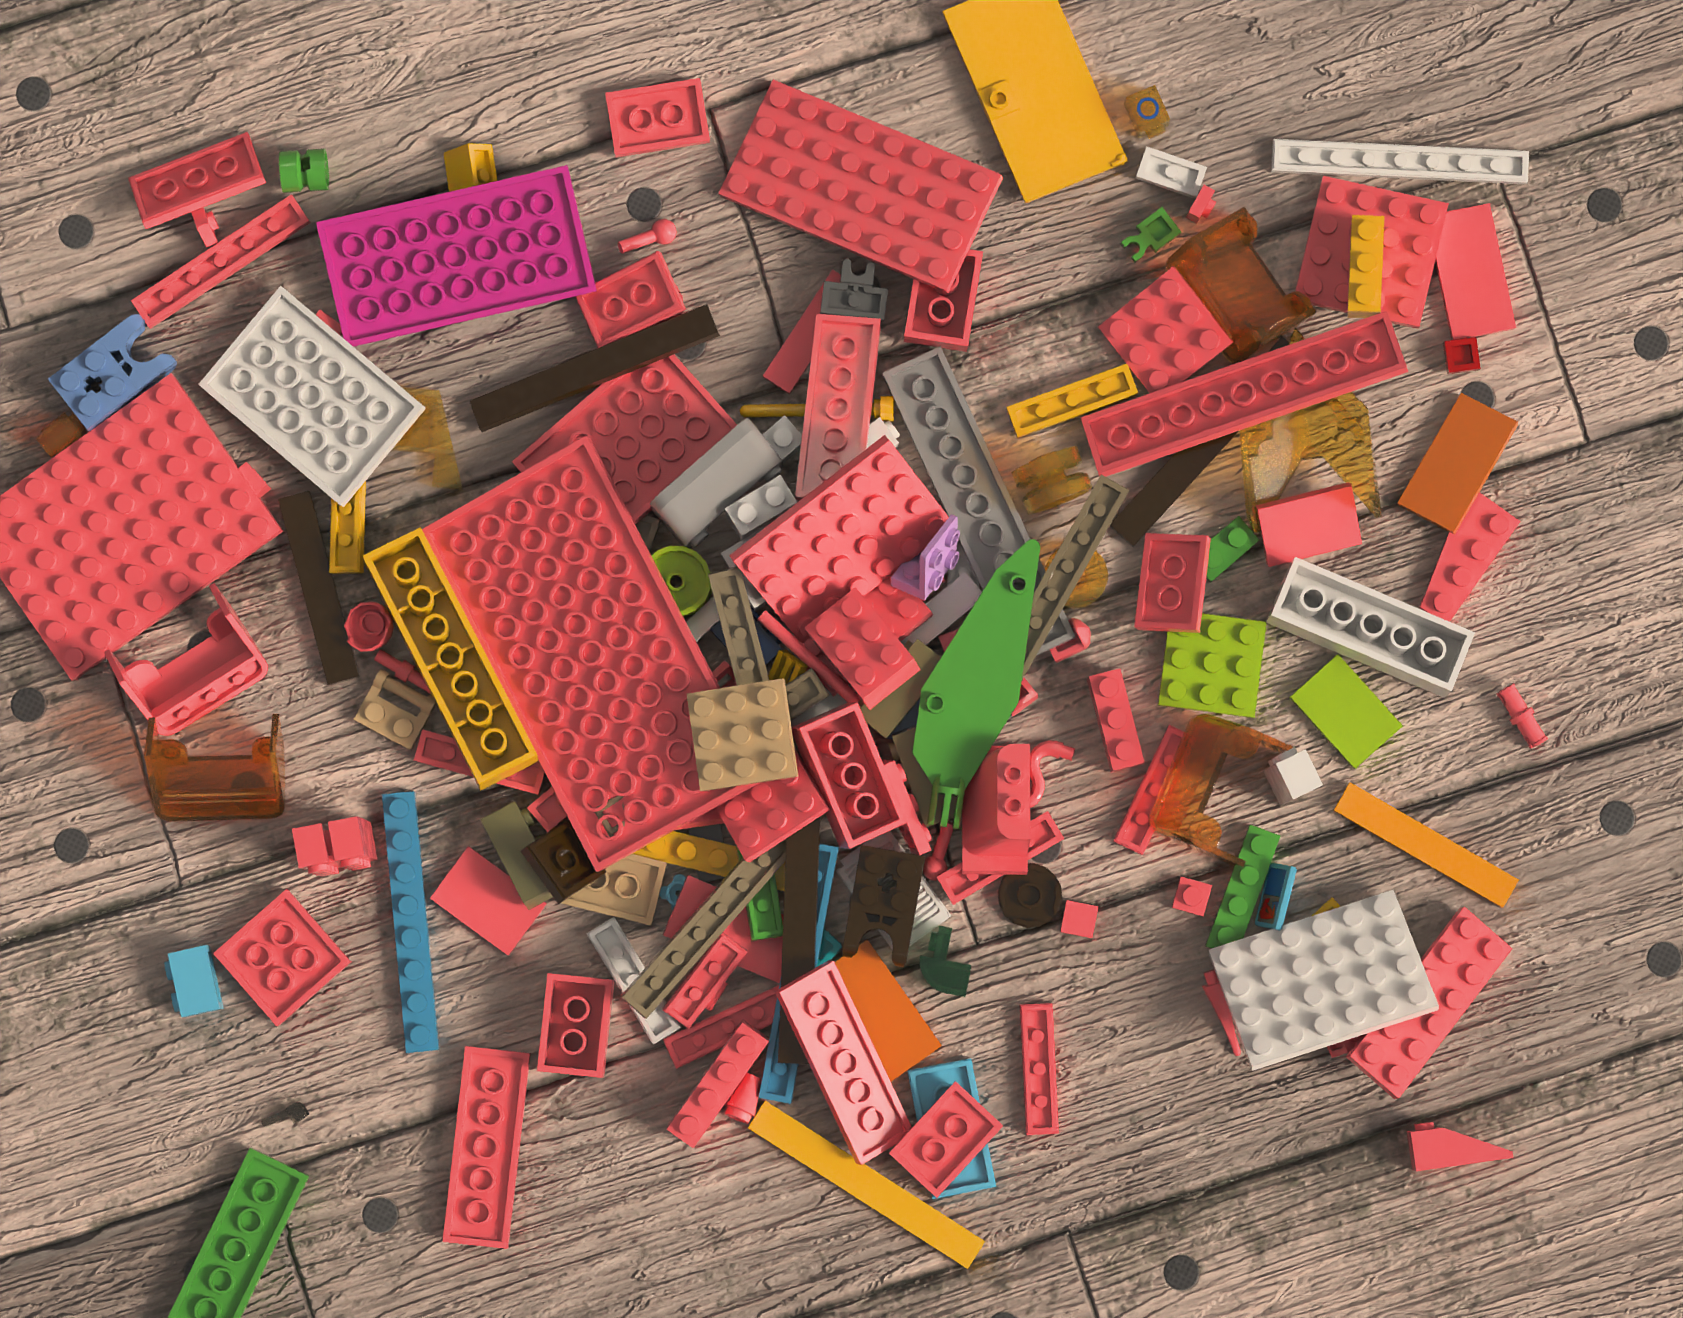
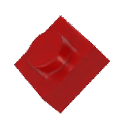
M1476 337L1443 342L1447 374L1478 371L1481 369Z

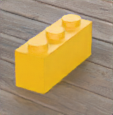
M1352 215L1347 318H1367L1381 313L1385 216Z

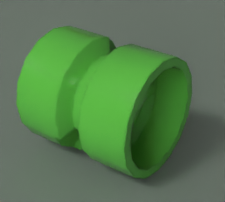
M307 149L303 155L298 150L280 151L279 173L282 192H301L303 187H308L310 191L328 190L329 167L326 149Z

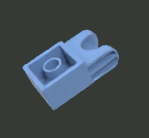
M133 314L127 317L48 378L49 382L88 431L101 424L176 368L177 361L169 354L162 353L147 362H138L133 359L131 354L132 345L145 331V321L140 314ZM102 381L99 384L102 389L98 393L93 390L90 391L93 382Z

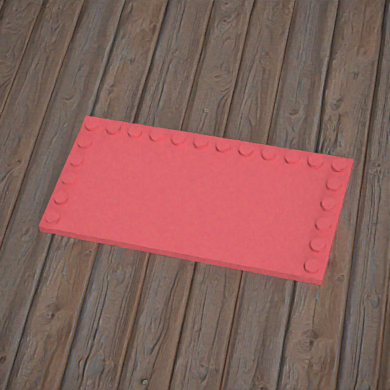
M584 436L422 529L596 872L611 866L759 784L754 783L700 791L687 693L719 689L720 687L590 437ZM623 796L621 800L602 812L604 816L598 819L595 812L602 810L607 805L609 799ZM604 819L608 820L612 828L618 825V831L613 833L612 837L609 836L602 825Z

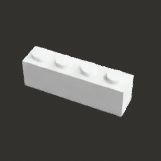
M1294 747L1268 761L1270 767L1263 771L1280 806L1323 786L1306 749L1298 753Z

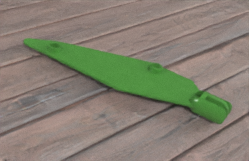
M1034 539L1028 540L995 571L921 689L912 754L932 784L927 825H934L938 794H941L944 797L940 827H947L951 796H955L957 799L953 828H960L965 789L1019 703L1040 554V544ZM1016 579L1022 580L1025 585L1024 589H1014L1013 581Z

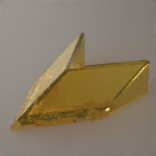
M1297 328L1294 329L1290 336L1288 345L1304 340V336ZM1352 392L1239 430L1246 516L1254 533L1260 532L1255 505L1279 500L1300 462L1309 459L1323 458L1345 483L1350 482L1353 493L1374 517H1382L1369 411L1363 402Z

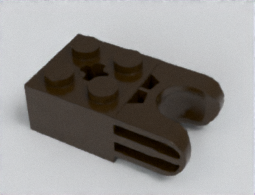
M861 845L842 948L843 957L852 958L857 953L860 940L867 931L880 929L885 931L892 940V961L894 965L904 967L907 962L925 856ZM886 874L892 875V880L897 882L896 888H890L889 893L881 891L883 886H878V880L884 879Z

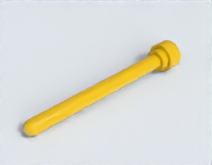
M880 396V399H874L871 408V415H874V419L880 417L883 422L888 420L894 422L893 396ZM747 404L741 406L739 411L743 417H783L784 415L786 417H802L805 414L806 404Z

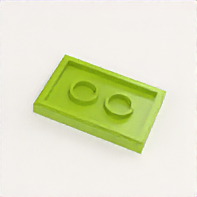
M1339 654L1289 697L1353 769H1356L1403 727Z

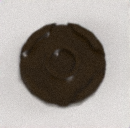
M1035 863L1028 864L1027 875H1005L998 889V903L1004 916L1013 924L1025 928L1040 927L1051 921L1058 913L1062 902V888L1056 876L1048 868Z

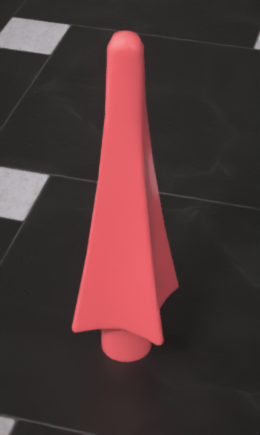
M1214 969L1206 971L1204 976L1207 985H1203L1202 988L1223 1026L1234 1055L1239 1056L1241 1050L1236 1037L1232 1016Z

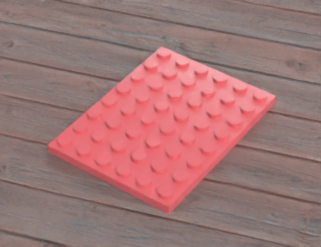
M172 373L0 495V579L71 681H75L106 659L104 651L110 649L114 653L283 532Z

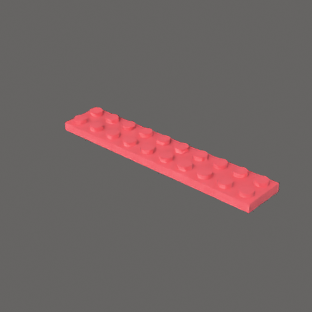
M1388 311L1080 418L1099 476L1102 474L1106 477L1407 373L1408 369Z

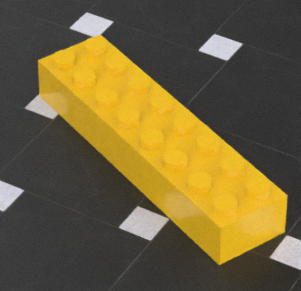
M421 527L363 555L365 566L480 791L539 762L538 755Z

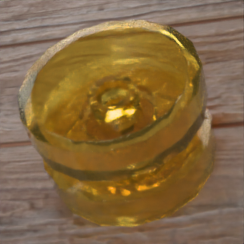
M1077 446L1044 454L1011 472L1018 489H1029L1038 486V488L1026 493L1022 499L1028 515L1052 509L1093 490L1087 473L1077 472L1066 475L1079 468L1082 463Z

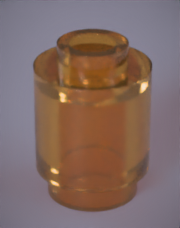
M63 412L40 430L41 434L36 439L46 453L53 458L84 436L81 431L85 429V426L74 413L68 416L66 412Z

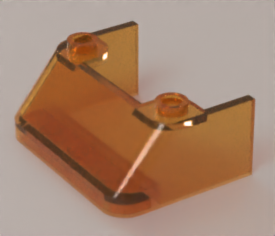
M279 714L272 715L271 737H261L253 742L252 755L188 757L186 746L177 740H159L155 717H150L148 719L144 758L155 814L160 819L170 822L273 819L281 816L285 809V753Z
M1210 714L1193 716L1186 726L1149 816L1151 828L1164 837L1231 866L1244 867L1245 860L1217 849L1222 834L1221 827L1215 819L1203 814L1228 754L1235 758L1246 759L1256 753L1259 745L1278 753H1284L1292 749L1293 746L1250 727Z

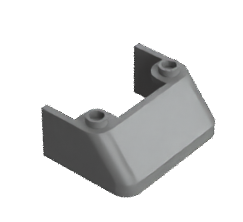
M746 418L651 501L650 506L653 514L682 546L691 549L692 544L696 547L709 536L706 530L709 528L710 523L721 515L726 507L737 501L757 482L765 479L768 483L776 478L784 467L783 460L749 418Z

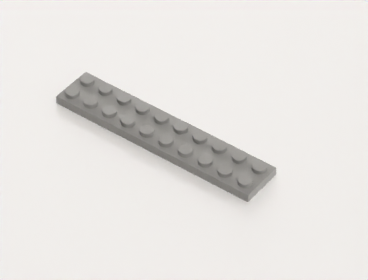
M940 346L883 372L882 376L893 396L894 402L948 517L951 514L958 517L957 530L960 531L958 540L983 591L995 571L1023 544L1031 539ZM1040 559L1038 561L1034 592L1046 573ZM1016 579L1013 581L1014 589H1024L1025 585L1022 580ZM1063 609L1037 655L1075 639L1076 636Z

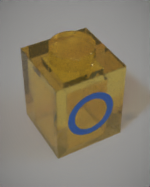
M1156 85L1125 98L1124 106L1138 138L1147 135L1148 139H1152L1166 132L1165 127L1169 125L1170 118Z

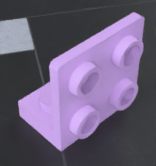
M951 514L925 549L912 560L899 566L891 577L892 587L924 601L933 590H938L943 576L949 569H954L959 559L957 542L960 531L957 530V516Z

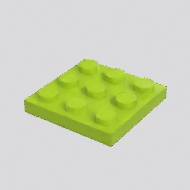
M1202 613L1200 633L1167 631L1158 706L1255 718L1267 623L1264 621Z

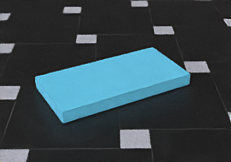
M971 1058L907 1070L917 1122L955 1081L980 1103ZM988 1143L937 1198L996 1187ZM931 1193L932 1199H936V1197Z

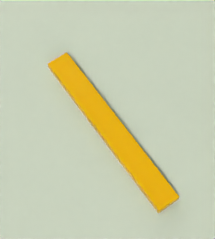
M766 1100L748 1127L751 1131L967 1269L985 1243L977 1235L866 1164H856L852 1155Z

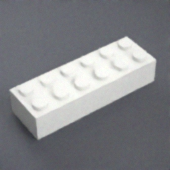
M1297 557L1292 560L1266 620V623L1443 698L1452 692L1475 634L1473 631Z

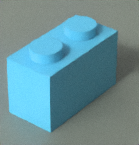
M210 945L168 953L169 961H165L164 966L168 980H173L176 993H171L174 1011L180 1012L181 1017H190L224 1009Z

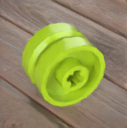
M667 546L657 550L652 555L683 618L692 617L709 601L712 594L708 576L710 570L707 562L697 551L685 546ZM675 576L681 577L682 585L678 588L672 587L670 584L671 579L675 581Z

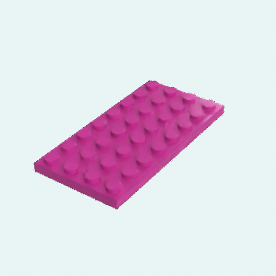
M568 165L316 222L343 338L353 347L597 291Z

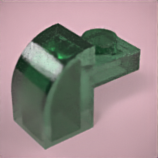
M939 926L938 932L931 931L928 950L934 951L933 958L920 955L919 965L921 974L933 989L945 994L966 997L972 965L946 960L952 928Z

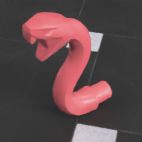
M1054 740L1041 742L1030 752V780L1032 783L1030 808L1038 804L1045 790L1044 778L1039 767L1040 760L1043 757L1052 756L1057 759L1061 757L1072 761L1075 748Z

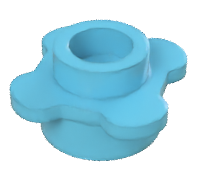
M682 874L675 875L673 881L668 886L661 887L660 897L666 899L671 904L672 910L678 898L675 893L677 890L681 891L686 879Z

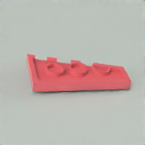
M1479 492L1456 534L1448 533L1419 609L1450 622L1518 526L1520 520Z

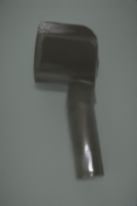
M296 1102L285 1110L280 1111V1113L261 1119V1122L265 1127L289 1117L295 1125L307 1117L309 1112L301 1102Z

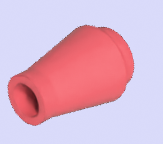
M746 1073L726 1102L725 1106L727 1109L725 1115L741 1123L749 1124L750 1119L755 1118L762 1079Z

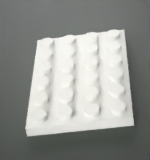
M282 286L276 290L198 384L342 507L348 503L426 409L425 406Z
M1394 890L1283 925L1280 931L1270 929L1208 950L1252 1071L1439 1010V1004Z

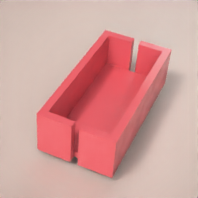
M358 816L329 821V830L324 831L322 823L292 829L298 866L301 869L308 870V874L320 877L339 874V867H345L348 870L352 869V871L370 868V861L378 860L371 822Z

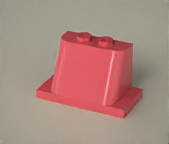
M1030 744L992 746L964 792L962 807V874L1027 875L1030 844Z

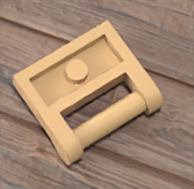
M380 669L353 720L412 751L436 703L432 695L427 697L389 677V672ZM383 688L420 707L421 711L416 717L379 697Z

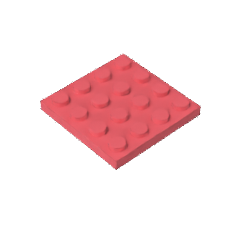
M1323 176L1293 301L1347 313L1352 215L1385 216L1381 313L1388 311L1391 323L1419 329L1449 203Z

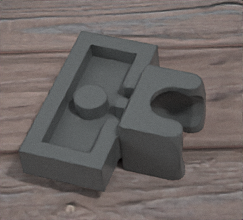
M843 259L840 283L824 281L820 314L881 319V322H884L888 289L872 287L875 263L868 262L865 273L857 276L851 271V261Z

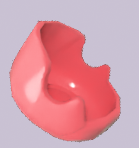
M373 601L361 602L352 608L344 623L348 644L360 652L376 651L386 645L392 637L394 629L393 620L387 608Z

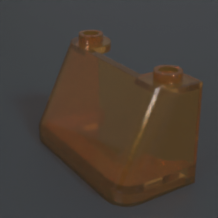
M1245 207L1191 237L1168 258L1166 263L1167 271L1175 266L1234 343L1222 351L1226 359L1232 364L1251 358L1316 313L1310 299L1299 291H1293L1286 295L1251 244L1257 237V223Z

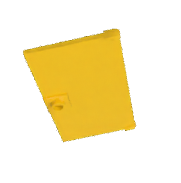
M968 0L942 11L1025 204L1128 162L1058 0Z

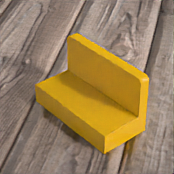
M467 143L444 152L449 192L497 181L492 144Z

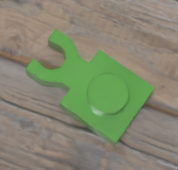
M1161 207L1136 226L1140 233L1139 235L1127 237L1120 245L1123 249L1129 244H1136L1138 246L1139 252L1131 257L1133 262L1136 263L1143 257L1147 248L1151 247L1154 253H1156L1179 236L1181 231L1164 208Z

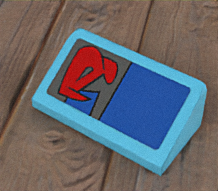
M1276 863L1270 864L1255 919L1256 926L1279 931L1282 929L1297 871L1296 867Z

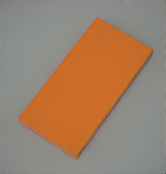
M1461 393L1400 497L1398 506L1455 535L1516 430L1518 421Z
M868 939L859 945L857 953L852 958L841 957L835 962L890 1082L942 1046Z

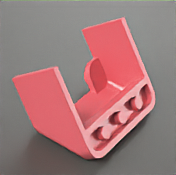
M215 583L209 585V588L220 608L211 613L206 623L212 636L160 669H157L148 660H137L123 668L110 649L104 651L119 684L160 735L170 736L176 734L254 685L267 674L268 664L237 613Z

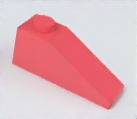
M1434 1122L1414 1124L1415 1130L1407 1131L1413 1171L1514 1158L1513 1151L1442 1127H1434Z

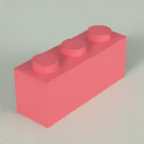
M1121 669L1089 676L1087 683L1110 772L1144 764Z

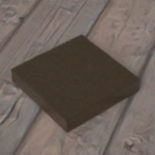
M570 820L565 821L521 850V853L558 904L606 873L605 869L599 872L595 871Z

